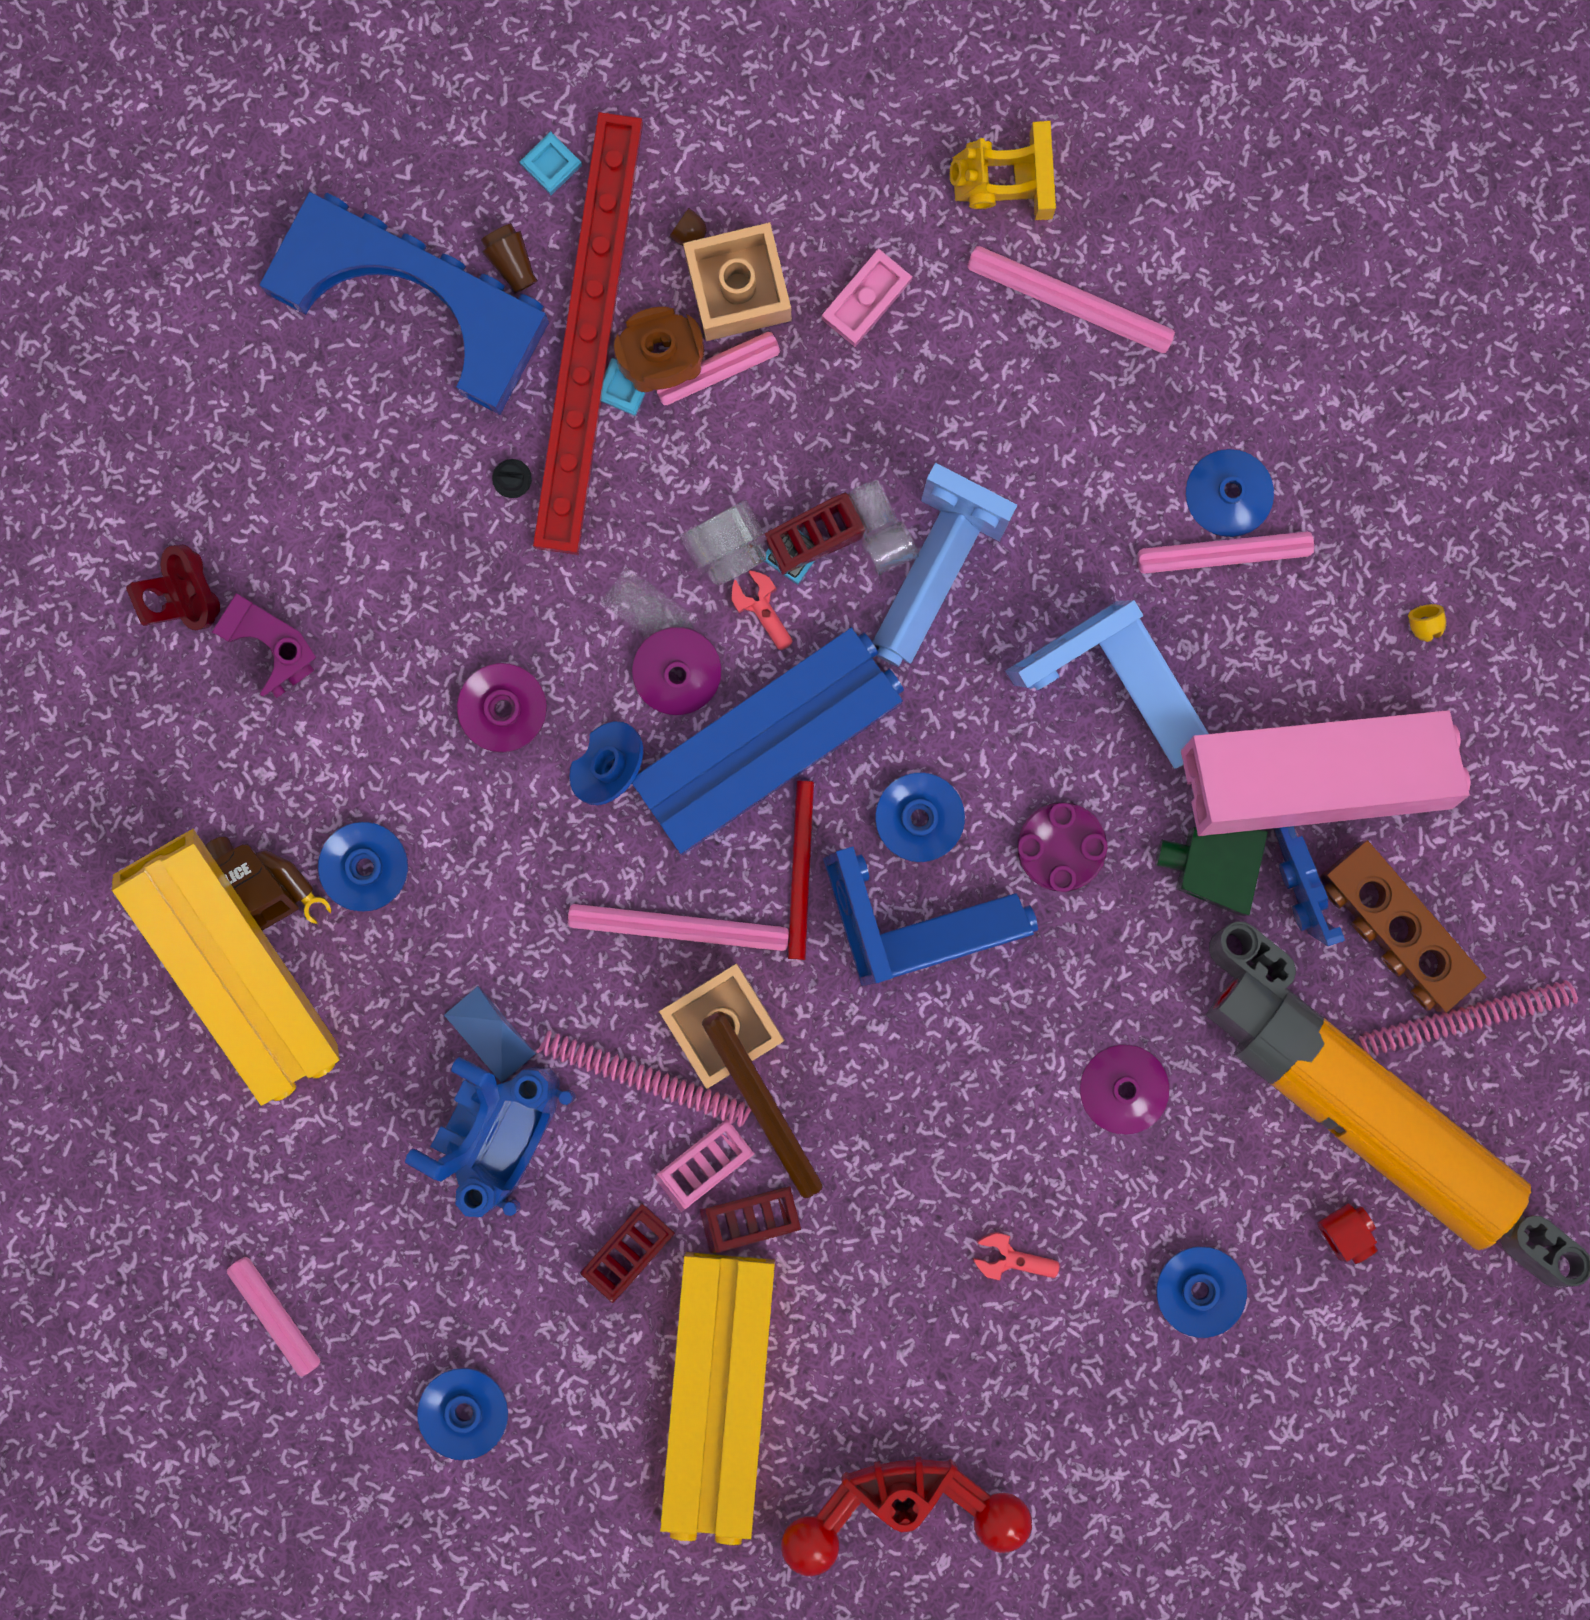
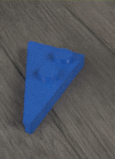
M1294 826L1274 828L1284 862L1279 864L1281 877L1287 889L1293 888L1298 903L1292 906V910L1301 931L1307 930L1309 935L1326 946L1345 941L1341 927L1335 928L1324 919L1322 910L1328 909V896L1320 881L1303 836L1297 837Z

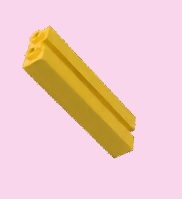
M194 829L189 830L113 874L112 892L261 1106L271 1100L280 1101L288 1097L296 1089L295 1081L304 1076H307L308 1079L311 1077L320 1078L329 1073L334 1068L335 1063L340 1061L338 1044Z
M686 1252L684 1255L660 1532H670L671 1539L694 1541L697 1540V1532L715 1534V1542L740 1545L742 1544V1539H751L775 1259Z

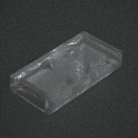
M628 567L624 569L600 602L604 607L647 638L654 632L668 627L693 629L698 622L697 617Z

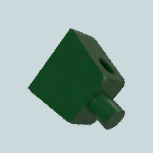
M1193 827L1189 829L1186 845L1161 839L1155 865L1180 871L1176 890L1236 915L1249 916L1268 832L1253 830L1198 836L1197 828Z

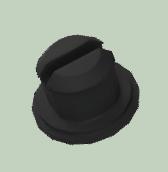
M507 459L499 463L494 469L492 481L500 495L507 498H518L529 490L532 477L528 466L522 461Z

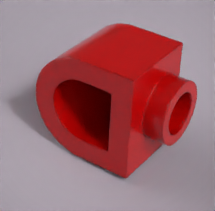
M1347 1203L1317 1222L1321 1233L1340 1261L1348 1262L1352 1259L1354 1264H1358L1378 1251L1375 1246L1377 1241L1371 1233L1376 1227L1368 1213L1361 1206L1354 1209Z

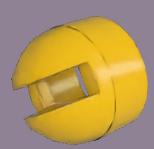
M1428 604L1419 606L1408 614L1410 628L1419 640L1430 642L1433 636L1440 638L1446 629L1445 611L1440 605Z

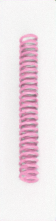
M1563 980L1562 984L1555 982L1553 987L1547 984L1544 989L1541 987H1537L1536 991L1529 989L1527 994L1520 991L1518 996L1512 993L1510 998L1503 996L1501 1000L1494 998L1493 1002L1486 1000L1484 1004L1477 1002L1475 1007L1472 1005H1468L1466 1009L1460 1007L1458 1012L1451 1009L1449 1014L1442 1012L1439 1016L1434 1013L1432 1019L1429 1016H1425L1423 1021L1417 1018L1415 1022L1408 1020L1406 1025L1400 1022L1397 1027L1391 1025L1389 1029L1382 1027L1380 1032L1376 1029H1373L1371 1034L1365 1031L1363 1037L1359 1036L1358 1038L1364 1050L1370 1054L1365 1042L1366 1037H1368L1373 1047V1053L1378 1056L1379 1051L1374 1040L1375 1033L1380 1040L1382 1051L1386 1054L1387 1046L1383 1039L1384 1032L1390 1041L1391 1050L1395 1051L1396 1045L1391 1035L1392 1030L1395 1031L1398 1037L1400 1048L1404 1049L1405 1047L1400 1033L1401 1027L1407 1036L1408 1045L1412 1047L1413 1039L1409 1032L1410 1025L1416 1034L1417 1043L1421 1045L1422 1038L1417 1028L1418 1023L1423 1028L1425 1040L1427 1042L1431 1040L1426 1026L1427 1020L1433 1029L1434 1038L1438 1040L1439 1033L1435 1025L1436 1018L1441 1025L1443 1036L1447 1038L1448 1031L1443 1021L1444 1016L1449 1021L1451 1033L1454 1036L1457 1034L1452 1020L1453 1013L1459 1022L1460 1032L1465 1033V1026L1461 1018L1462 1011L1467 1018L1469 1030L1473 1031L1474 1024L1469 1014L1470 1009L1477 1019L1476 1024L1478 1028L1482 1029L1483 1024L1478 1013L1479 1007L1485 1015L1486 1025L1490 1027L1491 1019L1487 1011V1005L1493 1011L1495 1023L1499 1025L1500 1018L1495 1008L1496 1002L1503 1012V1020L1508 1022L1509 1017L1504 1006L1505 1000L1511 1008L1512 1018L1516 1020L1517 1012L1512 1002L1513 998L1516 999L1520 1007V1015L1525 1018L1526 1011L1521 1001L1522 995L1529 1005L1528 1011L1531 1015L1535 1013L1530 999L1531 993L1536 999L1537 1010L1540 1013L1543 1012V1005L1538 996L1539 991L1543 994L1546 1000L1545 1006L1549 1011L1552 1010V1004L1547 994L1548 989L1552 992L1555 999L1554 1005L1558 1009L1561 1007V1003L1556 992L1557 986L1563 995L1562 1001L1565 1006H1569V998L1564 989L1565 984L1569 987L1573 996L1572 1002L1576 1005L1578 997L1572 984L1567 980Z
M551 1030L547 1031L544 1041L536 1050L537 1053L543 1050L545 1056L550 1055L552 1052L553 1059L560 1056L562 1063L568 1058L570 1065H574L577 1061L578 1068L580 1069L585 1065L587 1072L591 1071L594 1067L595 1075L602 1071L604 1078L608 1077L611 1073L612 1081L619 1077L620 1084L625 1083L628 1079V1086L631 1087L636 1083L637 1090L642 1089L645 1085L644 1090L646 1094L653 1088V1095L657 1096L661 1092L663 1100L670 1094L671 1103L678 1098L680 1106L687 1100V1108L690 1109L695 1104L696 1112L700 1111L704 1106L703 1112L707 1115L712 1109L713 1118L717 1117L721 1111V1120H726L729 1115L730 1124H733L738 1117V1127L743 1126L751 1112L748 1106L744 1113V1101L740 1102L735 1112L736 1098L731 1100L727 1108L728 1095L723 1096L718 1106L719 1092L714 1094L710 1102L711 1089L705 1092L701 1100L702 1085L697 1088L693 1096L694 1082L690 1083L684 1094L686 1080H682L676 1090L677 1076L673 1077L667 1089L668 1073L664 1075L658 1087L661 1071H656L650 1083L653 1069L652 1067L648 1068L642 1079L643 1064L638 1067L633 1077L636 1063L632 1061L625 1073L627 1058L622 1060L616 1071L619 1060L618 1054L614 1056L607 1069L611 1055L610 1052H607L599 1066L602 1049L597 1050L591 1062L594 1050L593 1045L588 1048L582 1060L585 1043H581L574 1056L577 1044L576 1039L572 1041L565 1054L569 1040L568 1036L564 1037L557 1051L560 1039L559 1033L555 1035L548 1049L552 1034Z

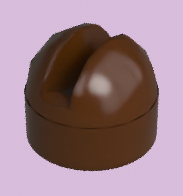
M688 208L669 238L682 246L683 243L703 239L706 235V224L700 215Z

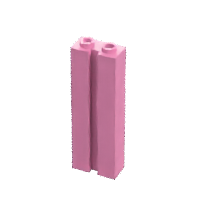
M1450 710L1195 735L1181 750L1187 784H1192L1194 794L1191 804L1198 836L1450 810L1470 796V775L1462 764L1459 751L1461 743L1460 732L1457 726L1453 725Z

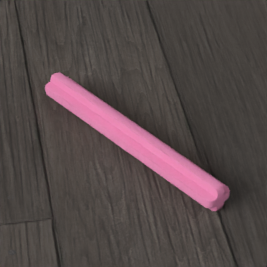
M976 246L968 261V269L1155 351L1166 353L1173 341L1175 332L1169 327L986 248Z
M579 904L571 905L568 912V926L577 929L784 951L788 947L789 930L786 927Z

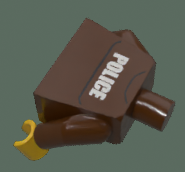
M218 837L206 844V848L262 931L299 910L300 908L296 903L298 901L305 905L304 915L311 923H319L309 911L311 904L315 902L324 904L331 914L332 910L329 901L324 897H315L312 894V885L292 862L268 850L256 852L249 844H242L234 849L227 837Z

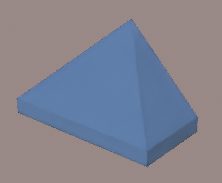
M479 986L444 1015L501 1083L536 1054Z

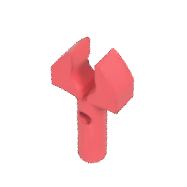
M749 571V575L759 587V601L746 597L738 582L734 580L732 603L738 613L744 610L755 613L777 649L784 650L792 644L793 640L769 603L771 593L776 591V587L770 577L756 571Z
M994 1232L977 1241L980 1245L998 1248L1000 1253L1005 1256L1004 1259H998L992 1263L973 1258L979 1270L987 1278L1000 1280L1001 1274L1010 1268L1050 1278H1055L1058 1275V1261L1014 1251L1009 1244L1010 1235Z

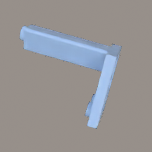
M937 463L934 464L927 477L921 501L941 512L872 642L879 648L877 657L897 667L900 666L902 660L909 664L912 663L979 532L1000 542L1017 507V504Z
M1135 600L1116 601L1005 670L1014 686L1029 689L1035 687L1036 690H1039L1060 677L1056 671L1057 669L1100 644L1174 769L1184 765L1181 750L1195 735L1209 734L1140 619L1143 617V614Z

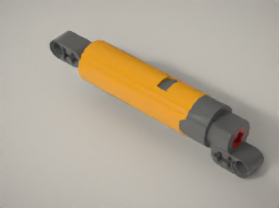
M1237 921L1231 923L1212 936L1209 942L1211 958L1218 966L1230 974L1233 980L1217 997L1206 1016L1239 1042L1234 1056L1312 1119L1327 1128L1338 1140L1475 1250L1487 1249L1500 1239L1503 1249L1509 1256L1550 1287L1578 1286L1584 1284L1590 1278V1255L1584 1248L1542 1216L1524 1217L1522 1215L1529 1203L1531 1184L1391 1071L1380 1065L1370 1054L1287 988L1292 984L1296 975L1295 964L1287 953L1246 922ZM1228 935H1233L1240 940L1242 944L1241 955H1235L1228 949L1226 944ZM1251 960L1254 964L1248 966L1246 962ZM1267 966H1271L1273 968V972L1271 974V977L1273 979L1272 981H1268L1266 978V975L1268 974V969L1266 968ZM1527 1229L1530 1231L1528 1235L1524 1232ZM1529 1240L1534 1245L1528 1246L1526 1243ZM1562 1255L1568 1260L1570 1265L1567 1277H1564L1558 1268V1261Z

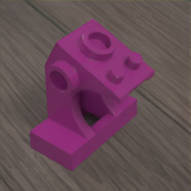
M237 593L234 595L212 632L228 642L246 637H254L269 646L274 656V669L259 695L264 697L272 692L278 698L286 692L281 686L283 682L288 679L292 686H294L314 671L309 663L315 660L316 656L299 631ZM285 643H292L297 648V654L291 660H285L280 655V649Z

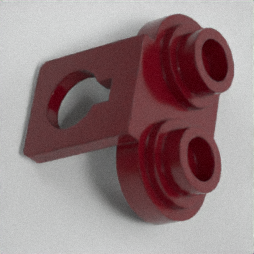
M184 544L169 546L163 551L160 562L163 577L131 582L126 586L133 607L143 626L181 619L189 629L195 631L209 628L220 612L219 599L211 592L203 574V562L200 555ZM144 591H152L157 596H165L167 603L162 605L161 612L151 611L145 605L143 600Z

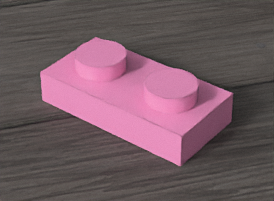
M878 248L821 315V320L856 347L910 284L913 276Z

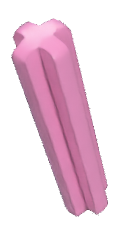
M772 332L761 334L702 361L701 372L695 379L687 380L671 388L656 390L657 395L663 405L674 403L778 356L780 353L778 342Z
M243 1257L233 1263L227 1269L228 1276L296 1373L301 1377L306 1376L319 1366V1357L248 1257Z

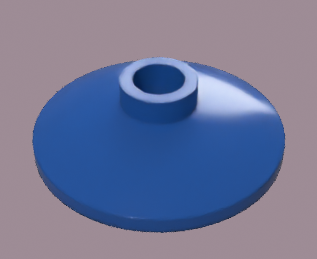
M1219 450L1205 456L1195 465L1187 480L1186 501L1191 515L1205 530L1219 536L1237 537L1255 530L1267 518L1273 505L1274 486L1268 470L1256 457L1240 450ZM1228 483L1236 484L1240 490L1239 497H1228L1224 491L1225 485Z
M620 721L606 723L589 734V746L586 753L571 763L569 774L571 789L578 799L589 805H603L619 797L632 784L640 769L643 758L642 739L636 729Z
M911 773L896 779L884 790L877 804L875 821L882 842L892 853L908 861L928 862L944 856L957 844L964 829L965 811L959 794L946 780L929 773ZM915 810H923L927 813L928 822L926 825L917 827L912 823L911 815Z
M356 822L338 829L327 839L320 852L318 874L323 889L335 903L353 911H373L392 902L401 892L407 879L408 859L402 843L390 830L375 823ZM362 859H369L373 863V871L368 876H362L358 872L357 866Z
M1197 1246L1184 1249L1167 1261L1158 1277L1156 1297L1162 1315L1172 1327L1191 1337L1209 1338L1226 1332L1239 1320L1246 1306L1247 1284L1242 1270L1230 1256L1215 1248ZM1197 1282H1204L1208 1287L1206 1296L1201 1299L1194 1298L1191 1292L1192 1286Z
M470 1368L452 1369L437 1376L425 1388L418 1404V1425L424 1440L440 1455L454 1460L475 1459L492 1450L503 1436L508 1422L507 1400L500 1386L487 1374ZM463 1403L470 1405L473 1409L472 1417L468 1420L459 1418L456 1413L458 1405Z

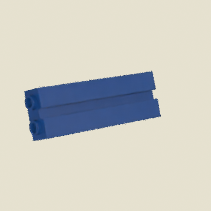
M852 627L636 775L632 782L633 786L681 855L690 851L902 704L903 700L899 694L904 691L903 686L891 669L881 672L872 659L879 653L865 632L857 635Z

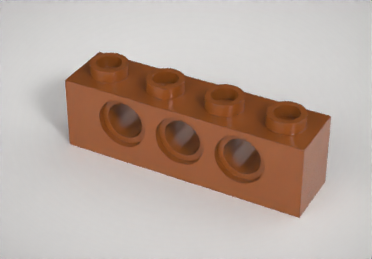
M1368 840L1358 842L1319 876L1326 884L1324 889L1329 901L1338 909L1345 905L1356 918L1351 922L1356 932L1368 943L1373 939L1385 952L1381 956L1383 963L1397 977L1404 973L1415 986L1410 993L1425 1010L1430 1011L1434 1008L1436 1012L1447 1013L1487 978ZM1365 883L1373 884L1379 893L1378 901L1372 908L1363 905L1359 897L1360 889ZM1396 917L1402 918L1408 926V934L1401 942L1395 941L1389 933V925ZM1426 951L1432 952L1438 962L1436 971L1430 976L1423 974L1419 968V959Z

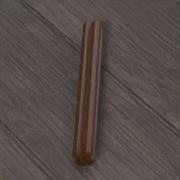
M721 1011L714 1012L703 1020L702 1026L801 1197L811 1198L823 1188L818 1175L725 1014Z

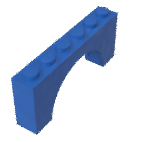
M309 191L259 284L268 296L306 315L310 307L323 293L333 286L355 277L388 275L409 280L424 287L448 306L457 318L462 331L465 357L461 377L456 388L462 396L501 415L549 324L546 313L542 312L544 306L525 294H520L517 299L503 291L505 286L486 274H481L479 279L464 271L466 266L450 255L442 253L439 259L426 252L427 246L409 234L403 233L402 237L399 238L387 232L388 226L370 214L364 213L362 218L348 212L349 206L329 193H325L323 198Z

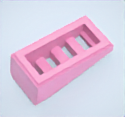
M726 1119L657 1173L654 1178L679 1211L683 1212L752 1157L754 1152L733 1125L729 1123V1120ZM724 1132H725V1134L729 1137L730 1140H728V1139L723 1135ZM720 1135L737 1155L732 1161L728 1159L714 1141ZM705 1147L710 1150L723 1167L717 1173L700 1152ZM691 1158L708 1178L703 1184H701L686 1164ZM676 1170L681 1173L694 1190L688 1196L671 1175Z

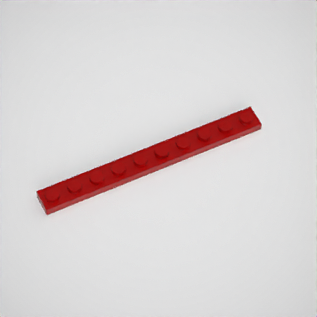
M598 112L533 547L539 550L579 555L602 402V391L642 135V118Z

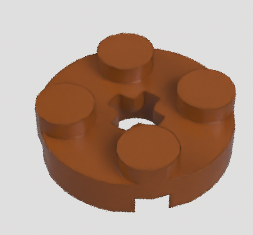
M652 307L637 312L625 322L627 328L621 333L620 337L617 334L614 340V352L621 373L633 383L635 389L640 392L667 389L687 380L695 379L700 374L701 361L705 350L701 329L694 318L686 314L687 318L675 314L674 308ZM656 343H662L664 347H669L662 353H652Z

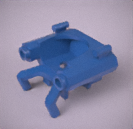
M458 1057L452 1065L451 1072L466 1080L463 1081L454 1099L458 1104L446 1128L440 1126L430 1146L445 1154V1156L436 1161L417 1149H411L406 1156L405 1163L440 1182L455 1173L459 1187L456 1189L455 1205L465 1216L482 1217L497 1206L503 1209L505 1215L512 1216L520 1210L521 1206L519 1201H508L506 1198L519 1185L556 1111L558 1098L561 1104L568 1105L575 1100V1093L571 1090L564 1091L560 1089L559 1077L548 1067L524 1069L512 1080L497 1084L495 1075Z

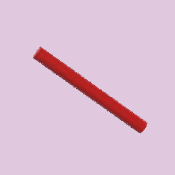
M796 781L788 959L806 960L814 797L813 781Z

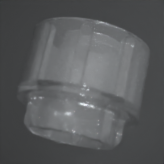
M747 500L728 508L679 535L699 574L702 575L708 572L712 582L717 585L730 581L766 560L767 554L761 543L767 540V537Z

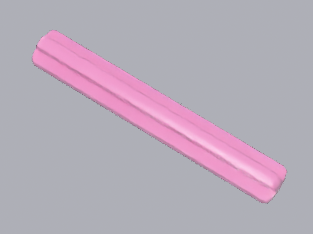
M1306 531L1143 548L1138 552V567L1141 573L1146 574L1309 557L1314 553V539L1312 533Z

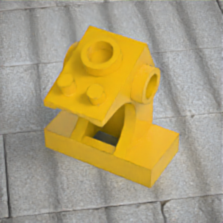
M1051 121L1033 122L1029 134L1030 146L1021 149L992 150V143L985 141V138L967 143L964 150L952 157L953 161L950 166L949 176L950 182L954 186L955 201L969 202V207L972 209H987L994 207L996 201L1034 199L1035 220L1053 219L1056 210ZM1014 165L1015 185L989 184V166Z

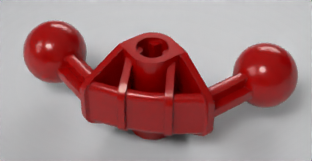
M920 1456L914 1457V1460L894 1461L884 1464L877 1461L874 1462L873 1466L852 1473L845 1472L841 1477V1485L817 1516H804L793 1521L783 1534L781 1552L789 1568L800 1575L817 1576L825 1573L834 1565L839 1554L840 1546L837 1533L861 1502L894 1530L910 1532L921 1525L944 1493L974 1517V1530L978 1539L985 1547L998 1553H1009L1025 1544L1031 1534L1032 1517L1029 1508L1020 1498L1010 1493L988 1494L960 1472L956 1463L951 1459L948 1461L922 1460ZM907 1498H910L911 1503L909 1505L904 1503V1501L907 1500ZM896 1499L902 1501L898 1506H895L894 1501Z

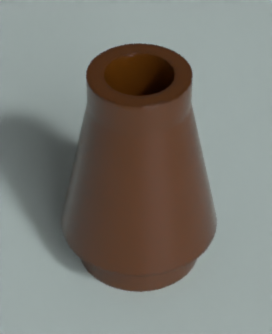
M512 223L496 229L481 239L485 248L482 253L511 286L514 294L538 282L532 270L521 231L516 232Z

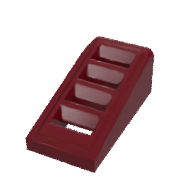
M844 492L764 533L763 538L782 575L861 540L865 528L848 494ZM837 512L846 528L842 532L832 516ZM822 520L830 536L825 541L815 523ZM804 527L814 545L810 549H807L798 531ZM789 535L798 553L793 558H791L782 540V537Z
M790 1186L699 1209L710 1253L726 1251L801 1230ZM780 1198L783 1199L784 1207H783V1205H782V1203H781ZM775 1199L779 1201L784 1225L777 1227L770 1201ZM753 1205H761L766 1226L765 1230H758ZM738 1209H743L748 1234L742 1236L740 1235L734 1211ZM725 1214L730 1239H722L716 1215Z
M642 1203L581 1270L580 1274L610 1302L614 1303L673 1237L675 1232ZM639 1220L659 1237L654 1244L634 1227ZM626 1234L646 1251L642 1257L622 1241ZM614 1248L634 1265L630 1271H627L609 1254ZM601 1262L621 1279L617 1285L597 1269Z

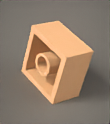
M770 222L683 243L706 341L792 321L791 305Z
M738 963L659 1011L706 1089L730 1075L702 1026L703 1020L714 1012L721 1011L725 1014L751 1061L785 1040Z

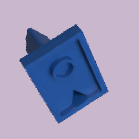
M849 847L823 858L861 986L883 982L897 976L1034 935L1033 932L1038 931L1037 919L1030 905L1023 907L1017 893L880 934L864 883L869 881V872L863 855L856 856L854 847Z

